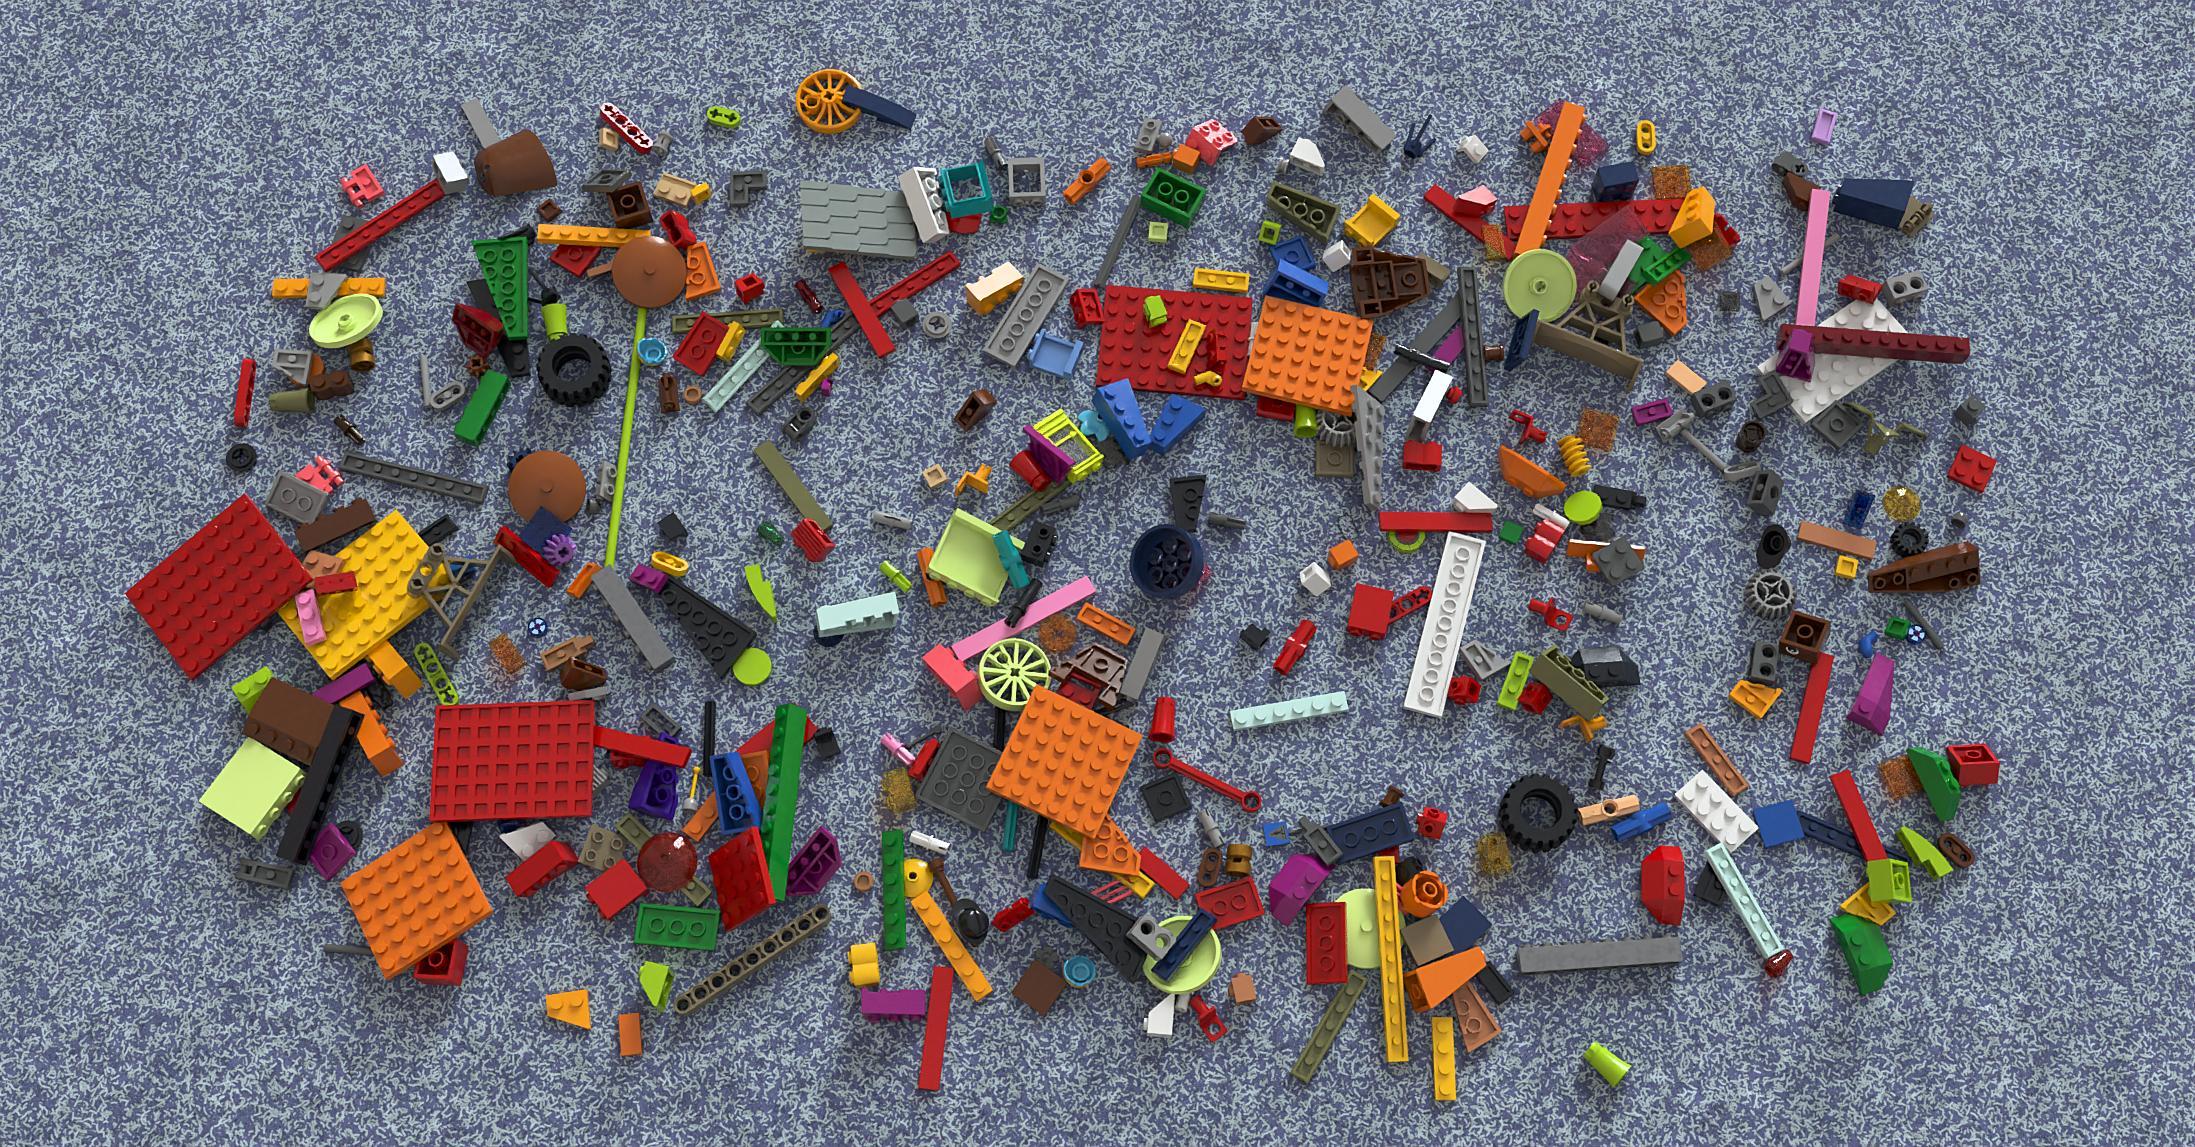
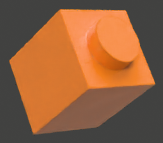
M1180 144L1178 150L1175 149L1172 153V167L1192 175L1200 161V152Z
M1348 539L1329 549L1327 560L1331 567H1335L1339 571L1356 562L1359 554Z

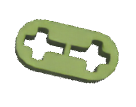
M714 106L707 111L708 120L714 125L734 129L741 124L740 115L734 110ZM718 113L719 116H716L715 118L712 117V115ZM735 117L736 120H733L732 122L729 121V119Z

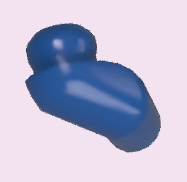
M837 309L827 312L820 327H830L831 324L840 321L844 316L843 311Z
M1871 631L1859 641V651L1864 658L1873 656L1872 643L1878 639V634L1875 631Z

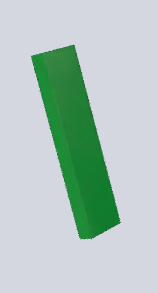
M1677 246L1646 268L1640 275L1655 287L1689 262L1692 256L1684 248L1680 249Z

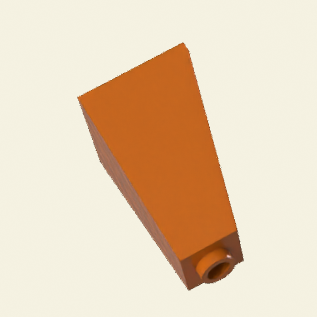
M1479 946L1403 974V982L1415 1014L1438 1005L1486 966L1485 955Z

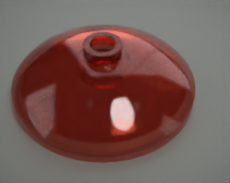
M673 832L660 833L651 837L641 847L637 858V869L642 880L650 888L661 892H671L684 887L693 878L698 865L697 852L693 844L683 835ZM663 856H669L668 860L662 861Z

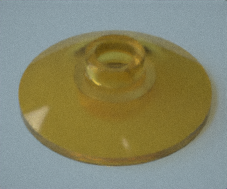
M1892 487L1883 496V508L1887 515L1894 520L1901 522L1910 521L1920 511L1921 503L1919 497L1913 490L1907 487ZM1901 499H1904L1906 504L1902 503Z

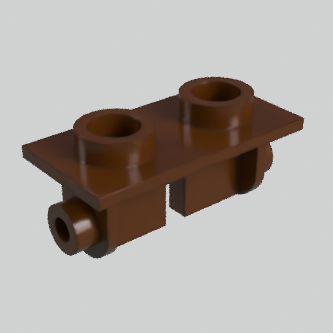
M663 373L662 377L658 379L661 413L680 411L677 377H671L669 373Z

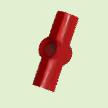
M1303 619L1293 636L1291 635L1283 646V651L1273 665V668L1278 673L1287 676L1297 659L1299 660L1307 649V644L1316 633L1317 627L1314 623Z

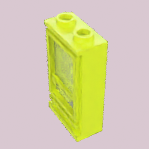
M1062 409L1057 410L1032 426L1033 429L1046 439H1049L1052 444L1060 448L1075 461L1074 467L1067 476L1072 484L1078 480L1083 481L1092 471L1096 472L1102 467L1104 455L1098 452L1068 419Z

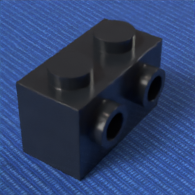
M1034 521L1021 553L1022 561L1043 568L1045 563H1049L1052 554L1050 549L1052 546L1055 547L1058 540L1056 528Z

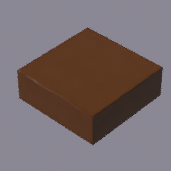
M551 198L536 208V211L548 223L562 213V210Z

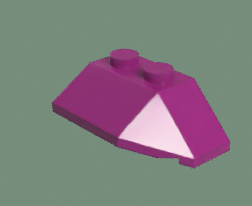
M822 825L789 864L785 892L788 897L818 894L842 866L837 839Z
M1317 854L1292 855L1268 885L1271 915L1288 928L1336 866L1331 864L1329 867H1326Z

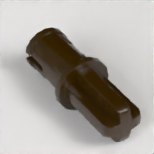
M340 415L342 419L337 416L334 419V424L343 431L344 436L349 437L356 445H363L366 438L357 430L356 425L351 424L344 415Z

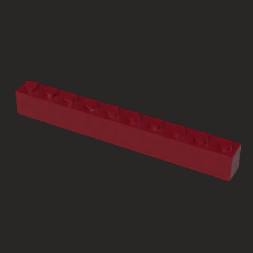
M1781 324L1776 333V350L1782 349L1793 329H1803L1808 333H1812L1814 353L1963 364L1970 355L1969 338L1795 324Z

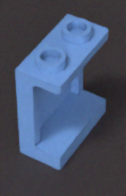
M1041 329L1040 334L1037 333L1034 338L1035 346L1033 350L1030 349L1027 355L1029 367L1071 381L1083 353L1084 342L1076 340L1074 344L1048 335L1045 329Z

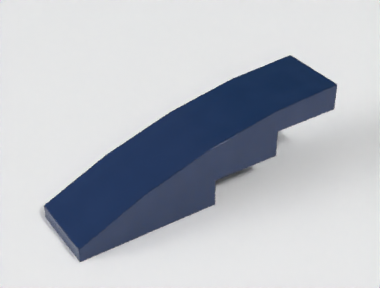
M850 85L847 86L842 98V104L859 108L861 113L877 117V121L911 130L917 115L888 99Z

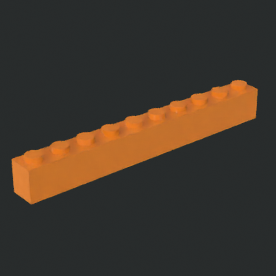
M1564 102L1512 261L1519 255L1530 250L1539 249L1540 245L1544 246L1547 236L1544 235V232L1550 229L1552 220H1549L1550 215L1554 216L1557 207L1554 202L1555 200L1559 201L1562 192L1559 187L1565 183L1567 175L1564 172L1570 168L1572 160L1569 159V156L1575 153L1577 145L1574 144V141L1579 140L1582 130L1579 129V126L1584 125L1587 116L1584 115L1586 107Z

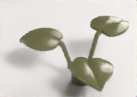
M1844 402L1842 404L1852 406L1870 418L1868 434L1866 436L1868 440L1863 449L1871 454L1877 455L1881 446L1884 447L1891 437L1900 438L1901 436L1897 433L1900 429H1907L1920 434L1924 441L1928 438V435L1908 423L1899 421L1900 425L1895 430H1892L1875 422L1874 418L1876 415L1868 408L1853 402ZM1873 424L1879 429V434L1873 433L1871 435Z

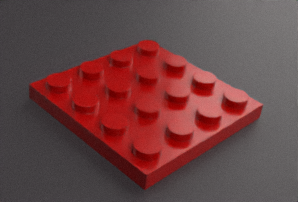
M758 826L748 828L708 855L725 931L735 930L776 904Z

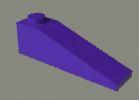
M661 732L657 739L658 741L678 745L679 739L664 732ZM647 760L633 788L628 808L643 815L673 820L678 804V795H676V783H678L676 767Z

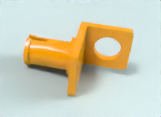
M982 464L975 475L966 471L956 485L955 496L958 497L967 484L987 494L989 483L985 479L992 469L989 466L985 469L986 464Z
M1580 715L1562 721L1559 727L1561 729L1578 723L1586 742L1590 743L1593 739L1591 732L1607 727L1606 720L1603 721L1605 719L1603 716L1587 721Z

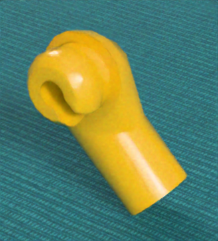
M1211 371L1194 376L1196 385L1206 382L1212 386H1219L1222 383L1221 377Z

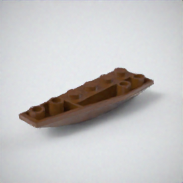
M1969 541L1898 560L1867 574L1868 592L1945 593L1980 584L1979 549Z

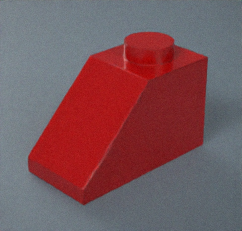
M1482 185L1458 196L1452 209L1456 212L1481 217L1486 214L1489 215L1494 211V206L1498 199Z

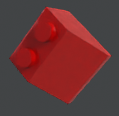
M1986 744L1947 746L1950 770L1953 777L1958 781L1959 786L1967 787L1970 785L1998 783L2000 762Z

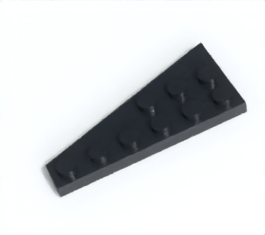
M486 279L466 281L478 308L485 310L502 322ZM503 326V333L497 347L511 377L531 376L528 339L509 340Z
M664 572L669 579L657 594L722 680L755 639L757 633Z
M1052 873L1042 893L1132 985L1135 984L1148 954L1128 938L1126 934L1139 918ZM1142 924L1141 931L1146 935L1148 934V928Z

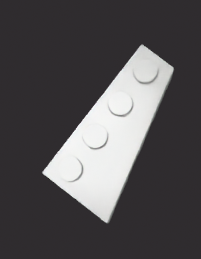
M912 167L898 176L900 186L905 194L907 205L911 210L913 221L917 226L922 242L935 243L950 234L946 214L941 209L943 200L938 195V189H940L939 182L935 181V175H937L936 168Z

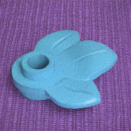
M1090 410L1083 411L1077 417L1079 421L1083 422L1080 432L1084 436L1095 434L1097 440L1100 443L1103 442L1110 433L1103 419L1098 418L1100 414L1097 410L1095 412Z

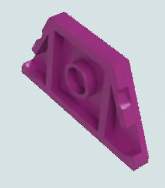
M1030 425L1023 427V432L1029 435L1031 442L1027 443L1034 459L1046 472L1047 476L1057 484L1062 483L1074 467L1075 461Z

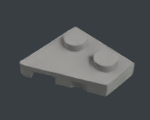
M275 349L272 367L302 386L308 387L314 353L312 351Z

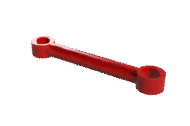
M1159 748L1154 752L1153 763L1158 769L1164 770L1169 768L1241 803L1243 810L1248 813H1255L1260 809L1262 800L1257 792L1249 791L1245 793L1173 758L1171 751L1167 748ZM1160 754H1168L1170 760L1169 763L1161 765L1156 761V757ZM1256 797L1259 803L1255 808H1248L1244 800Z

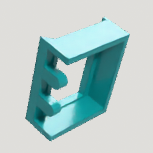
M983 159L975 164L944 170L940 168L941 176H938L939 185L944 187L941 189L942 197L947 199V201H944L946 212L950 211L951 219L994 211L993 196ZM978 177L983 196L955 201L950 182Z

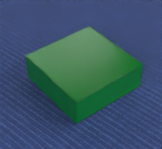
M1506 520L1498 538L1516 546L1524 527Z
M1891 616L1884 634L1888 637L1904 641L1911 623L1910 621Z

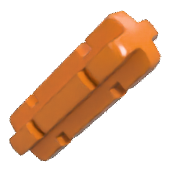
M1165 152L1163 155L1155 154L1146 156V158L1140 157L1136 159L1138 168H1145L1146 165L1148 167L1160 165L1162 162L1164 164L1170 163L1172 161L1170 152Z

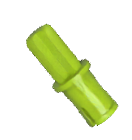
M888 560L880 565L879 570L890 578L891 583H895L905 593L911 590L912 584L902 575L901 570H897Z

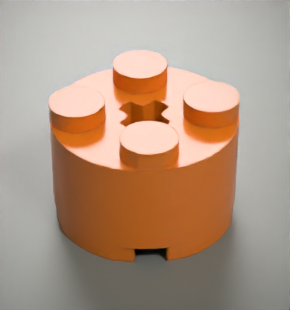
M1422 871L1416 874L1401 889L1404 911L1420 918L1431 916L1448 899V890L1445 883L1442 884L1439 880L1440 877L1430 871Z

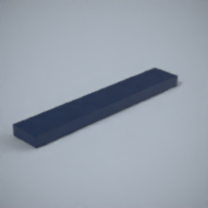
M1800 810L1797 811L1804 835L1864 859L1853 832ZM1882 845L1888 859L1907 862L1909 868L1912 857Z

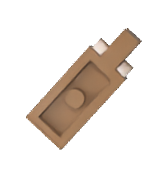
M591 635L583 639L581 637H573L541 653L540 657L548 673L564 666L570 656L577 659L584 656V654L588 653L587 649L596 644Z

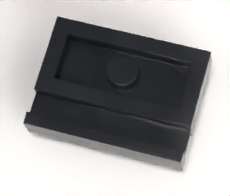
M1707 860L1693 896H1697L1701 900L1720 908L1727 893Z

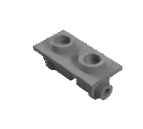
M1683 407L1655 427L1662 442L1666 443L1684 428L1694 422L1695 415L1691 412L1687 413L1685 407Z
M605 460L598 467L597 481L601 483L596 485L594 497L599 502H603L604 499L613 502L617 466Z

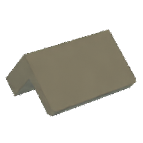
M1420 253L1417 257L1426 260L1429 282L1440 288L1451 273V270L1424 253Z

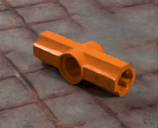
M1099 158L1091 167L1083 170L1079 174V178L1063 192L1066 201L1075 205L1086 193L1093 191L1095 185L1111 171L1109 163L1104 158Z
M921 549L916 554L931 607L942 606L947 603L942 581L928 580L927 577L930 574L925 572L934 554L933 549Z

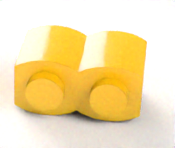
M875 942L851 946V951L848 952V962L853 965V971H850L851 984H855L856 989L879 986L880 974Z

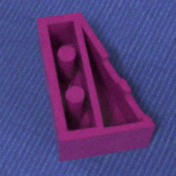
M1793 329L1779 352L1775 370L1779 374L1811 382L1815 367L1812 333H1808L1803 329Z
M861 988L862 1015L865 1020H868V1023H880V1019H889V1022L893 1023L901 1022V1019L919 1022L921 1018H926L925 990L899 989V991H887V989H880V992H868V988Z

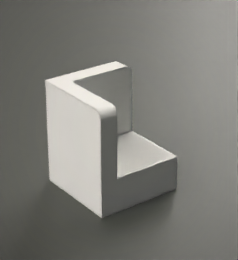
M1341 240L1326 249L1322 259L1331 271L1335 272L1350 263V249Z
M1315 562L1300 572L1301 584L1315 596H1319L1331 586L1329 575Z

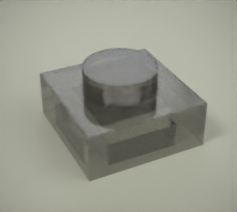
M1721 291L1720 311L1739 312L1740 292Z

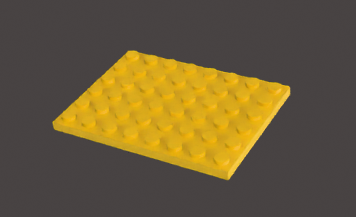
M396 509L334 555L344 559L346 562L341 573L354 571L358 590L317 596L327 640L309 647L306 645L295 596L277 610L278 614L332 681L430 607L423 596L414 599L406 593L407 584L429 547ZM442 564L427 589L450 585ZM425 567L420 570L424 576L431 574L429 568ZM304 588L298 594L306 592L308 589ZM447 592L431 596L435 600V602H437L441 598H443L447 594Z

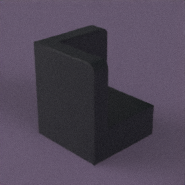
M674 512L657 522L660 530L664 535L666 534L669 540H673L680 534H683L685 537L688 536L686 528Z
M1252 623L1246 630L1242 629L1239 637L1255 651H1258L1270 638L1271 632L1266 628L1261 631Z

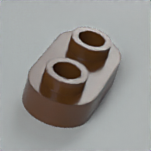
M1945 833L1938 838V849L1957 867L1967 868L1974 863L1975 855L1973 851L1954 834ZM1944 842H1948L1950 847H1946ZM1960 856H1964L1965 862L1960 860Z
M1216 848L1207 849L1201 860L1197 881L1204 888H1211L1217 882L1223 856ZM1211 856L1216 858V861L1213 863L1209 861ZM1209 875L1211 880L1205 881L1203 877Z

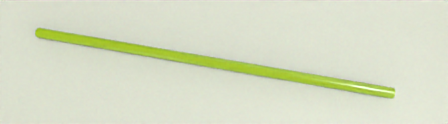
M639 307L604 567L611 564L613 569L641 363L636 353L637 343L644 338L647 309Z

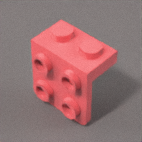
M1211 119L1194 127L1185 145L1199 151L1200 158L1209 166H1212L1216 163L1221 151L1235 145L1238 140L1231 132L1222 127L1218 121Z

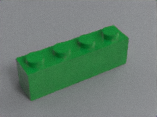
M488 369L485 375L481 376L480 385L472 393L469 405L463 410V417L454 428V434L459 441L477 448L481 444L511 386L507 376Z

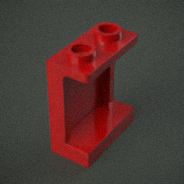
M1356 583L1346 632H1350L1351 635L1357 637L1361 635L1369 636V639L1374 641L1384 640L1394 591Z
M624 858L585 887L588 892L585 895L592 905L596 903L600 908L597 912L603 920L608 918L610 922H613L614 916L640 896L645 897L650 893Z

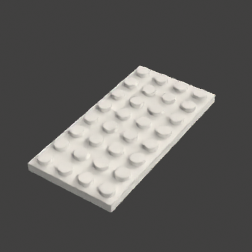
M1877 298L1873 304L1856 299L1818 325L1821 327L1907 333ZM1779 352L1757 366L1756 370L1761 376L1775 370ZM1814 353L1815 367L1811 382L1777 374L1794 401L1788 407L1805 425L1825 411L1835 400L1840 401L1899 359Z

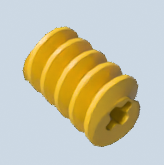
M1575 435L1566 436L1557 443L1561 447L1562 458L1565 460V465L1568 467L1567 471L1571 474L1570 477L1572 478L1581 476L1592 468L1591 465H1585L1590 460L1588 458L1583 459L1587 453L1580 452L1584 449V445H1578L1582 440L1581 438L1575 439Z

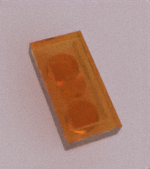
M505 633L488 643L510 675L527 665Z

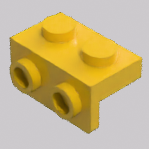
M735 321L728 324L729 330L716 352L717 358L727 363L730 362L746 332Z

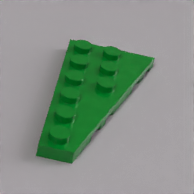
M527 237L505 238L502 240H472V245L509 340L528 339Z

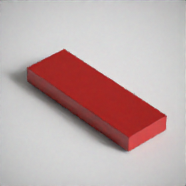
M1144 846L1140 850V870L1177 901L1189 888L1190 884Z

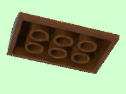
M271 677L249 713L242 734L311 766L334 705Z

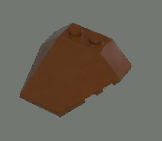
M1370 246L1351 248L1349 275L1354 307L1361 319L1383 317L1431 295L1425 259L1405 254H1394L1392 251L1387 250L1381 251Z

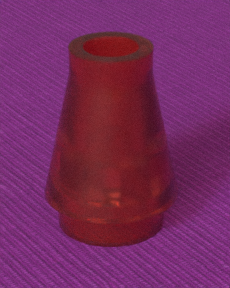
M1785 949L1766 960L1764 965L1765 972L1772 978L1780 977L1793 959L1792 953Z

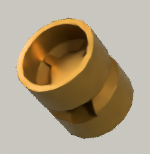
M362 338L357 342L347 345L350 355V366L353 371L364 372L375 368L373 344L370 339Z
M1229 844L1226 856L1229 861H1226L1225 874L1240 878L1250 877L1252 864L1249 861L1252 860L1253 847L1245 844Z

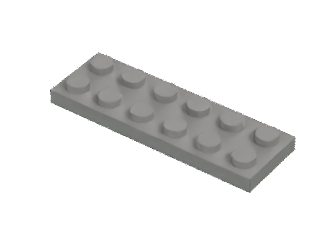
M1037 263L986 343L983 353L1015 369L1069 284V278Z

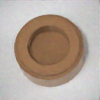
M692 385L684 390L683 397L688 404L695 405L702 400L703 394L699 387Z
M862 871L854 877V886L858 891L868 892L872 889L874 879L870 873Z

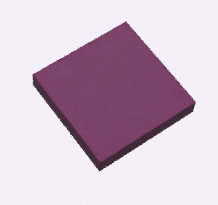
M329 824L318 835L309 859L325 880L329 881L356 854V851L334 824Z

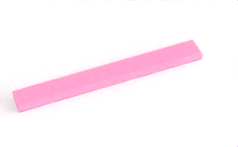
M1812 189L1810 192L1795 325L1815 326L1830 191Z
M1086 575L1029 605L1025 616L1020 618L1015 628H1011L1012 624L1008 627L1004 622L1006 618L959 641L952 645L951 648L957 659H961L964 663L987 651L996 642L1010 639L1096 594V590Z

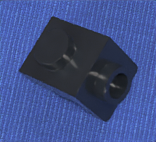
M822 727L813 734L822 760L841 754L832 727Z
M1412 856L1396 865V882L1403 887L1416 874L1424 871L1422 869V862Z

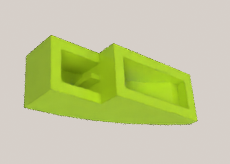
M760 564L744 567L749 586L758 605L774 623L778 622L770 580L763 582Z
M1905 826L1895 832L1908 855L1912 857L1915 866L1918 867L1923 864L1933 881L1953 871L1943 855L1925 838Z

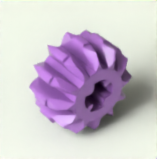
M559 534V536L552 535V541L546 540L549 545L543 547L547 551L544 557L548 559L550 564L561 567L562 564L568 566V560L574 561L572 555L577 554V552L573 550L576 544L572 542V538Z

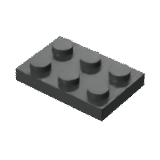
M343 215L331 245L369 221ZM372 243L336 267L361 273Z

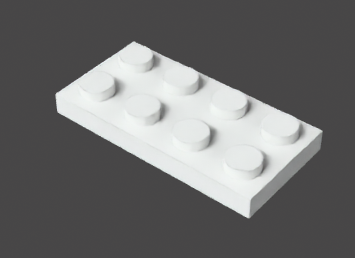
M1703 770L1673 795L1718 843H1723L1729 855L1759 828Z

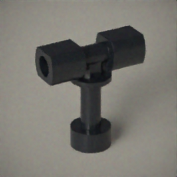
M1599 744L1596 752L1600 758H1595L1599 760L1595 777L1594 779L1590 778L1588 786L1604 790L1605 782H1602L1606 764H1611V761L1608 760L1614 758L1615 749Z

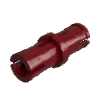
M805 280L797 281L795 288L802 295L804 303L809 305L814 314L820 313L824 307L816 298V293L809 288Z

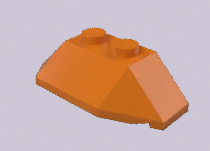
M1501 445L1497 456L1503 479L1506 480L1507 484L1512 487H1518L1526 496L1534 497L1535 499L1563 493L1567 484L1515 451Z

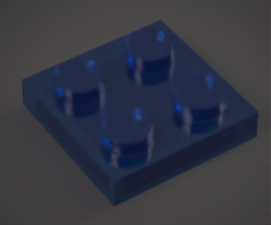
M540 506L518 538L544 556L547 551L543 547L549 545L546 540L552 541V535L559 536V534H563L567 537L572 528Z

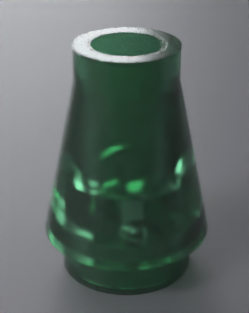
M764 520L756 529V532L759 533L758 536L775 544L777 547L785 539L771 521Z

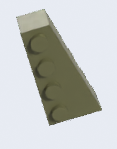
M1273 181L1266 197V205L1327 246L1340 216L1341 206Z
M1554 644L1540 654L1528 671L1536 680L1544 683L1549 691L1561 697L1566 705L1572 706L1577 710L1582 718L1590 721L1600 712L1609 698L1592 681H1587L1585 673L1581 669L1574 668L1570 664L1572 660L1567 655L1563 657L1558 652L1560 648Z

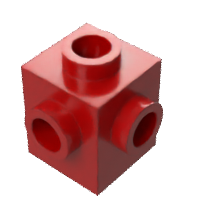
M1467 676L1451 678L1447 696L1454 700V703L1457 705L1477 703L1481 685Z
M1529 682L1517 700L1527 712L1541 715L1553 696L1548 691V687L1543 683Z
M1425 807L1423 813H1418L1415 824H1418L1417 832L1425 837H1433L1440 840L1448 814L1440 812L1436 808Z

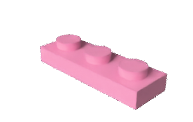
M311 589L295 595L306 645L309 647L327 640L316 592Z

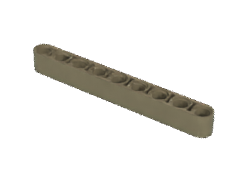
M818 904L678 996L673 1003L674 1010L680 1016L688 1017L828 925L832 919L829 908L824 904ZM821 911L827 912V916L824 919H818L817 914ZM802 923H810V927L807 930H800ZM785 934L793 935L792 940L789 942L783 941V937ZM769 945L776 946L775 951L772 953H766V948ZM753 956H757L758 962L754 965H750L748 963L749 959ZM734 968H741V973L738 976L731 975ZM723 979L724 983L721 987H714L716 980ZM699 991H706V996L703 999H697ZM688 1002L689 1007L685 1011H680V1004Z

